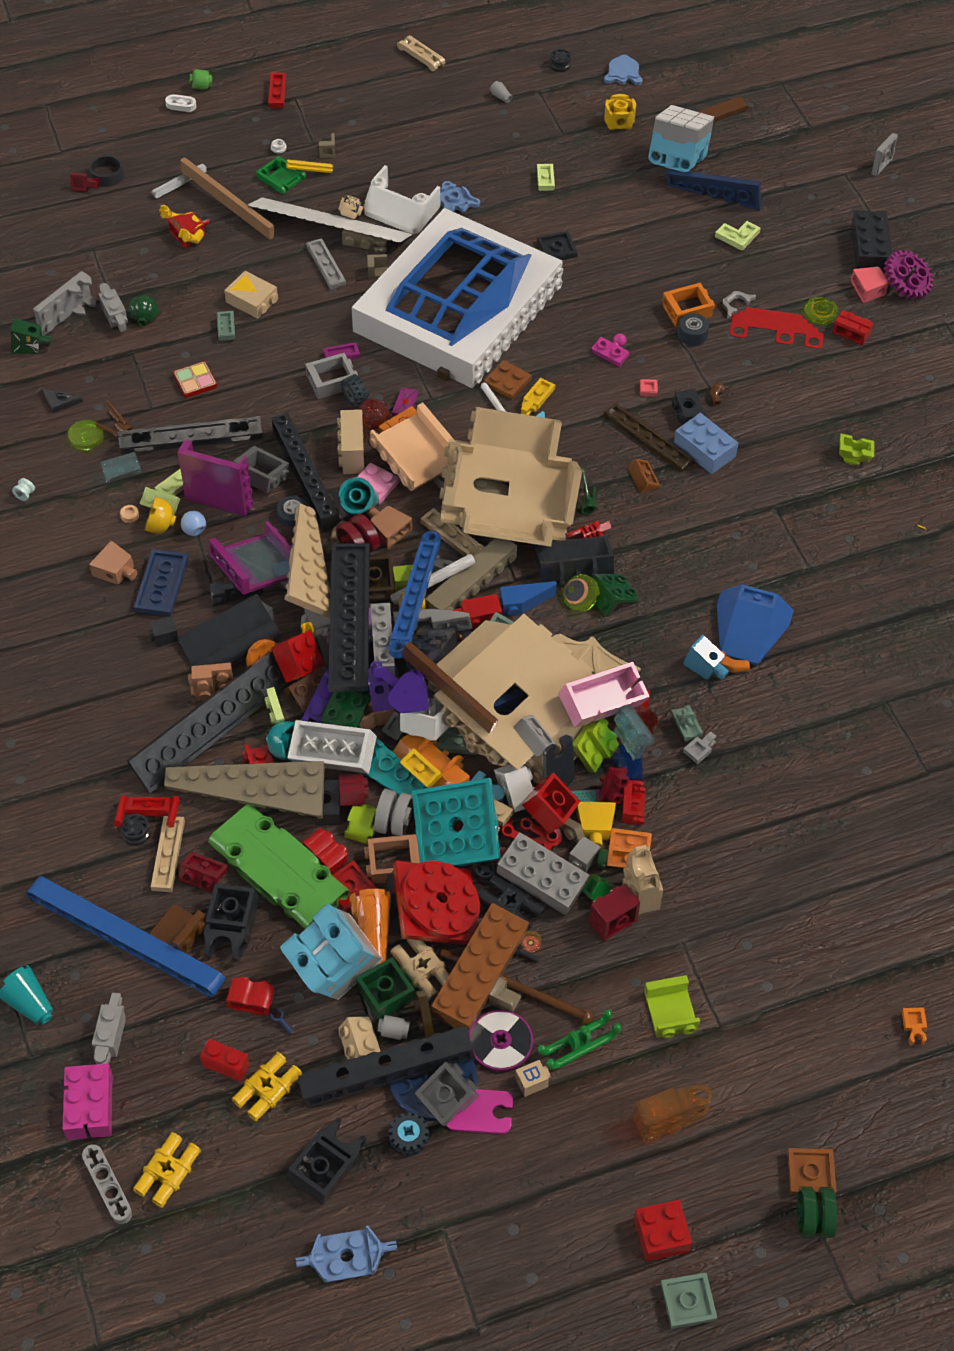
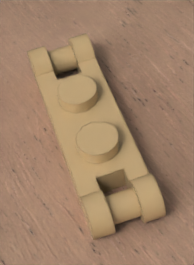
M410 35L405 37L404 41L401 40L397 43L399 50L406 51L427 65L432 72L446 63L442 56Z

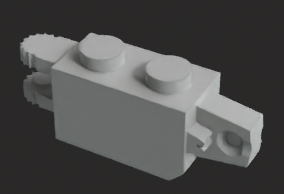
M100 284V304L111 328L117 326L120 332L126 331L128 320L126 310L115 289H110L108 284Z
M112 993L109 1004L101 1005L92 1041L96 1065L109 1064L111 1057H117L126 1018L124 1013L125 1007L121 1006L122 997L120 993Z

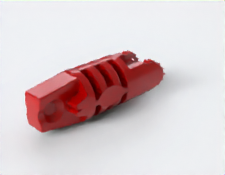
M595 521L565 533L566 538H570L577 534L579 539L604 536L603 531L612 527L609 521L601 524L599 521Z

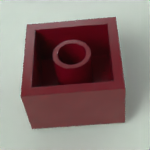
M626 884L620 887L616 886L609 894L604 897H598L592 902L589 924L605 942L637 922L640 901Z

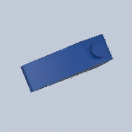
M556 581L500 587L503 616L523 614L556 595Z

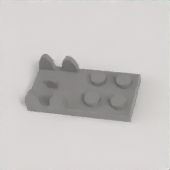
M83 271L79 272L33 308L36 323L42 327V335H46L49 331L53 330L54 327L72 313L78 316L86 315L84 308L81 307L82 305L96 307V300L90 294L89 285L92 284L89 275Z

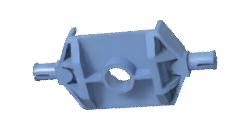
M366 1226V1229L322 1237L321 1234H318L311 1254L309 1256L296 1257L297 1268L311 1265V1268L314 1267L325 1283L372 1275L376 1273L384 1252L397 1251L396 1240L385 1243L380 1242L369 1226ZM343 1252H351L354 1255L353 1259L349 1262L342 1261L340 1257Z

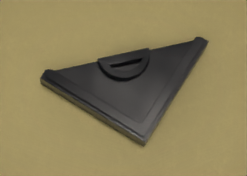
M41 387V392L53 413L83 402L81 396H71L66 392L51 391Z

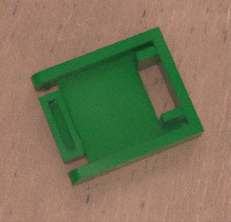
M277 156L256 171V176L259 180L281 194L286 193V191L305 179L306 174L302 170L286 168L287 161L280 156ZM275 167L278 168V170L269 175V172L271 170H273Z

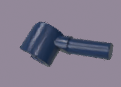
M276 1008L279 1011L278 1018H274L271 1013H269V1017L274 1021H278L290 1035L294 1031L283 1018V1011L280 1008Z

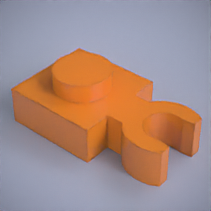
M903 1008L901 1013L904 1031H911L909 1036L910 1045L914 1044V1037L920 1038L921 1044L924 1045L927 1039L926 1034L923 1032L927 1029L924 1008Z

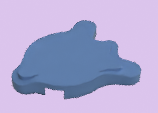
M620 55L614 58L609 63V73L604 77V82L607 84L617 82L625 85L626 81H630L637 86L641 85L643 79L638 74L639 64L628 55Z
M450 181L442 183L440 205L443 208L452 212L454 210L465 212L469 207L477 208L480 206V200L471 196L466 187L463 186V189L456 187V184Z

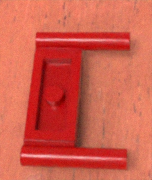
M122 795L119 799L114 826L120 827L122 825L124 813L127 812V816L130 814L156 817L168 816L166 825L172 828L175 825L180 798L178 796H173L172 798H128Z

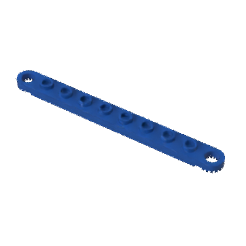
M427 531L422 535L391 635L389 654L394 658H402L401 654L404 646L408 642H412L441 544V537L438 532L429 531L428 533Z

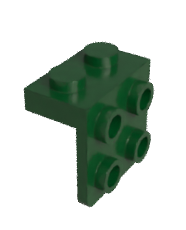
M596 574L588 585L587 594L603 616H610L618 603H637L640 600L636 591L629 585L625 576L621 574Z
M353 691L333 692L321 719L322 724L361 728V720L370 702L369 696Z

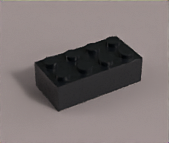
M854 210L851 229L856 269L879 267L882 272H887L884 270L886 266L884 263L892 254L887 211Z

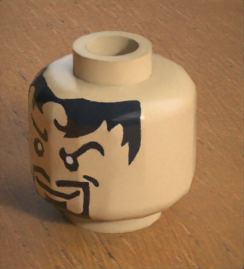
M347 195L345 198L342 197L338 210H340L342 216L355 219L357 215H361L363 206H360V199Z

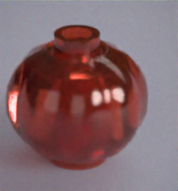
M376 398L364 400L357 409L362 410L363 427L370 430L379 429V426L390 418V412L386 403Z

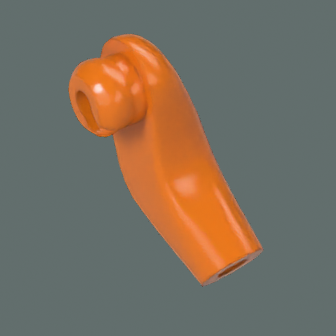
M721 651L725 656L721 665L728 669L729 672L737 673L750 670L748 660H734L727 657L724 651Z

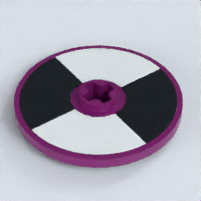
M507 1010L488 1012L478 1018L470 1030L469 1036L475 1060L487 1069L499 1072L513 1070L521 1066L531 1054L533 1048L532 1030L529 1024L514 1012ZM504 1037L505 1043L501 1042L498 1044L497 1038L502 1039Z

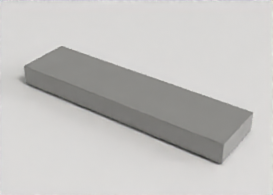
M322 238L308 242L307 248L329 288L332 290L345 286L346 280Z

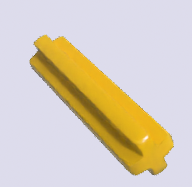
M287 160L286 168L324 173H332L333 165L297 160Z

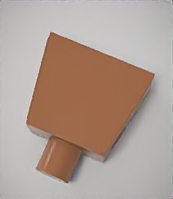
M390 506L385 507L382 511L372 508L368 513V517L371 518L370 522L377 531L380 542L387 549L412 531V518Z
M112 541L89 564L92 576L114 584H120L125 577L134 580L137 576V570L133 569L134 564L131 555Z

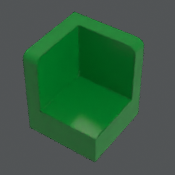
M592 873L582 891L590 899L595 900L598 897L606 896L616 886L610 881Z

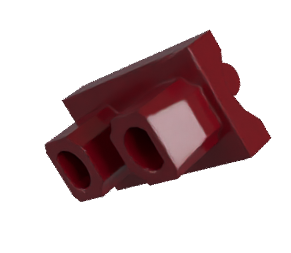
M609 767L607 774L600 775L599 780L603 783L598 797L600 801L616 804L622 802L621 789L625 788L630 780L626 776L628 770L625 767Z

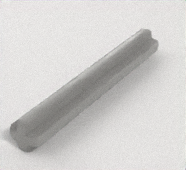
M200 164L197 166L203 172H207L206 166L204 164ZM183 173L153 189L152 195L155 199H158L191 181V179Z

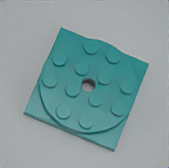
M490 778L412 791L420 863L440 861L451 864L454 867H464L474 863L501 859L498 840V817L494 806L492 780ZM456 821H462L464 824L459 832L453 828Z

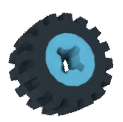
M408 1112V1115L402 1113L399 1118L396 1116L389 1128V1139L392 1148H395L398 1154L402 1152L403 1156L407 1154L414 1156V1153H421V1149H425L429 1139L428 1125L425 1123L424 1118H419V1114L416 1113L413 1116L411 1112Z

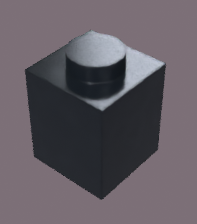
M172 616L150 622L151 630H148L151 641H155L157 648L179 641Z

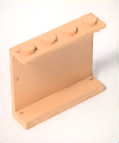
M424 403L417 405L416 414L380 434H376L374 430H371L370 433L371 446L378 450L381 458L387 461L392 472L400 477L402 484L405 487L407 486L410 491L442 474L447 457H444L445 446H448L449 439L454 440Z

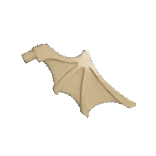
M562 634L551 637L558 644L560 642L565 644L573 651L571 655L579 662L583 660L593 669L594 674L627 664V662L605 650L594 637H590L589 640L583 642L574 641ZM635 666L637 671L640 672L641 668Z

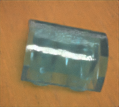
M624 705L619 708L614 718L617 724L614 732L625 746L627 752L635 760L641 757L647 745L654 743V737L631 705Z

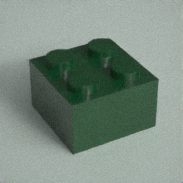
M393 957L356 977L357 990L378 1022L380 1019H384L385 1015H391L412 1003L415 999V989Z

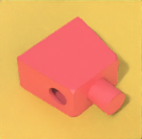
M879 267L853 269L851 283L863 303L884 296L887 292L888 284H892L887 282L889 277L885 276Z

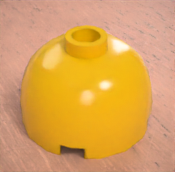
M155 496L146 522L145 531L159 534L167 531L169 526L174 525L176 516L173 515V507L168 501Z

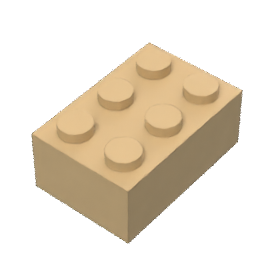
M341 410V418H337L338 428H341V430H338V442H341L338 443L339 467H343V474H360L364 470L362 410Z

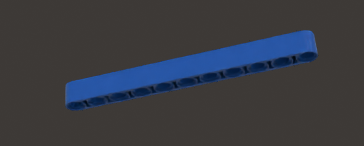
M39 876L26 892L27 896L37 904L209 997H214L226 980L219 971L42 876Z

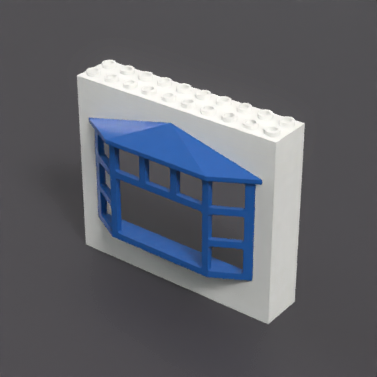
M444 208L352 306L353 332L435 371L442 366L450 370V378L473 388L477 383H480L484 374L490 371L492 365L498 362L502 353L508 350L510 344L516 341L518 335L522 330L526 329L528 323L534 320L538 311L544 308L545 303L552 299L556 290L561 288L562 260ZM453 243L485 256L447 299H443L415 286ZM490 259L506 266L498 276L482 270ZM476 275L492 282L483 293L467 286ZM411 291L420 295L412 312L407 314L395 308V306ZM461 292L477 299L469 309H464L452 303ZM425 298L441 305L432 324L416 318ZM446 309L463 315L454 334L437 328Z

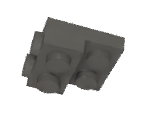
M445 1062L415 1092L417 1097L443 1126H446L460 1110L464 1112L479 1096L475 1092L478 1089L477 1086L470 1079L466 1081L461 1076L464 1072L455 1063L451 1065Z

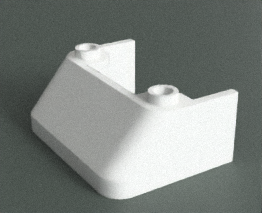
M384 165L372 179L363 206L366 216L407 233L416 234L422 230L440 208V187L437 186L430 196L419 193L410 199L386 189L388 187V166Z

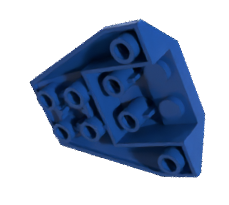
M743 584L722 590L716 606L720 651H724L725 655L729 658L748 660L749 664L757 666L789 628L794 610L776 593Z

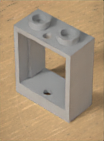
M345 353L306 363V375L318 399L344 392L342 391L341 381L353 374H358L356 370L353 371L351 359H347ZM338 368H345L347 376L323 383L318 375Z

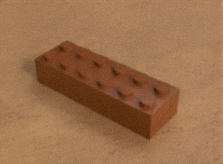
M492 903L433 1002L430 1010L431 1016L452 1028L467 1026L469 1033L486 1004L489 994L499 977L501 978L524 938L529 922Z

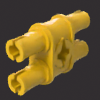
M277 1052L265 1065H260L259 1069L249 1079L245 1080L243 1088L232 1097L233 1103L239 1108H242L253 1095L260 1097L257 1103L247 1111L248 1115L256 1122L269 1108L276 1107V1103L285 1094L290 1092V1087L298 1079V1076L302 1075L301 1070L295 1065H292L281 1078H277L274 1075L287 1062L280 1052Z
M171 1132L163 1146L155 1150L154 1156L148 1165L143 1167L144 1173L133 1188L134 1192L144 1197L154 1181L162 1182L161 1187L152 1198V1202L161 1208L164 1207L171 1194L180 1189V1184L186 1175L191 1172L190 1166L201 1152L198 1146L190 1143L180 1159L172 1157L182 1142V1138ZM169 1167H171L172 1171L166 1170L165 1172H163L164 1168L169 1169Z

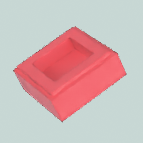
M640 379V396L657 397V380Z

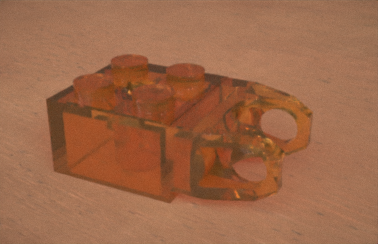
M695 1085L679 1091L674 1087L635 1102L632 1121L642 1142L657 1141L662 1135L667 1133L675 1134L682 1127L705 1117L710 1110L708 1104L712 1100L713 1094L709 1086ZM700 1090L705 1091L708 1094V1098L695 1096L696 1092ZM705 1107V1110L703 1112H698L700 1109Z

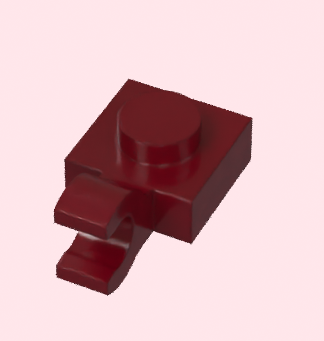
M72 172L70 174L71 190L87 192L88 187L98 188L97 185H100V178L88 179V174Z

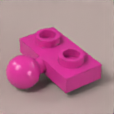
M621 333L614 336L613 343L600 337L591 348L592 353L618 367L629 356V351L622 348L626 344V337Z

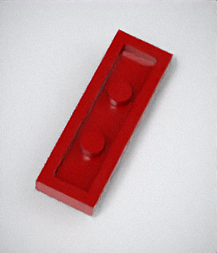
M286 73L270 74L269 108H284Z

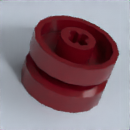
M359 513L350 518L349 522L346 521L336 526V536L340 544L369 543V553L380 547L377 531L363 514Z

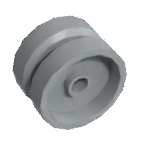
M383 790L375 816V832L386 834L391 828L393 836H403L406 834L413 808L411 794L401 793L397 799L395 791Z

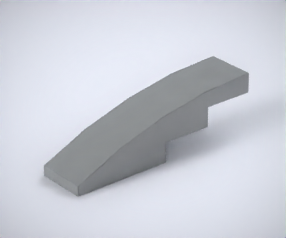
M421 609L415 631L417 632L425 625H432V628L436 630L456 626L458 631L472 629L469 613L452 610ZM398 611V612H393V617H394V621H395V622H396V619H397V616H398L399 611Z

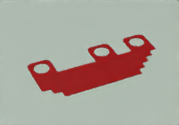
M746 307L745 311L740 310L738 314L736 313L732 316L730 335L734 337H747L748 327L750 326L777 330L776 341L778 343L792 344L794 334L800 333L806 334L805 345L807 347L821 348L823 345L824 333L818 332V328H813V324L807 323V319H803V315ZM736 327H741L744 329V333L737 335L733 330ZM788 334L791 339L789 341H782L780 335ZM817 338L819 344L811 345L809 339Z

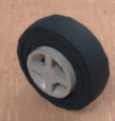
M297 496L286 497L277 505V517L284 525L296 526L295 512L297 506L301 503L308 507V504L304 499Z

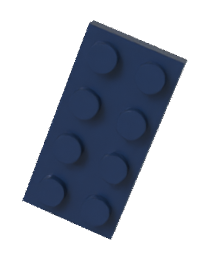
M152 549L135 601V612L172 616L189 560L187 553Z

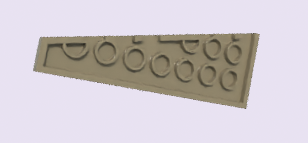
M324 761L166 767L164 786L169 790L184 793L192 792L205 797H218L225 801L228 799L238 801L241 804H249L261 808L269 807L279 809L282 812L289 811L302 816L310 815L323 819Z

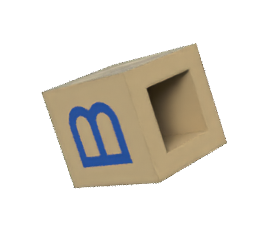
M540 1060L516 1069L515 1079L524 1097L548 1087L550 1073L546 1066H542Z

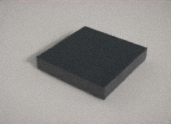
M568 231L537 237L540 250L560 260L578 257V252Z

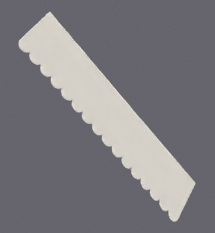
M260 198L248 204L251 207L267 209L272 212L277 211L280 214L296 216L297 218L324 223L330 226L334 225L335 227L353 230L354 232H363V234L382 237L387 240L392 239L395 242H402L412 235L411 233L266 198Z

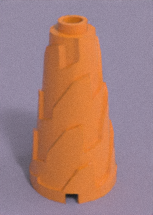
M384 889L360 890V896L355 897V892L350 895L351 911L354 921L383 958L378 963L380 964L386 961L391 893L388 891L387 895H385Z

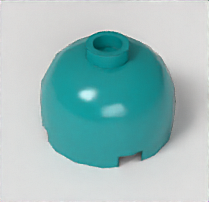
M282 721L275 724L266 737L270 753L278 759L289 760L288 753L295 722Z

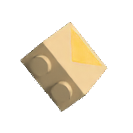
M244 271L224 290L226 303L257 319L278 300L276 286L247 271Z

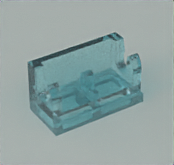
M135 452L100 462L106 483H110L111 478L136 471L137 474H141V467Z

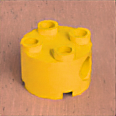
M625 94L612 95L605 103V123L610 130L631 129L635 122V100L633 98L632 100L629 99V96Z

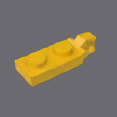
M540 378L523 398L521 414L530 415L532 411L536 412L555 390V384Z

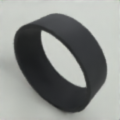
M100 156L90 164V178H100V185L98 186H114L120 183L125 176L121 161L114 156ZM104 164H113L120 167L116 173L109 176H100L93 172L95 168Z

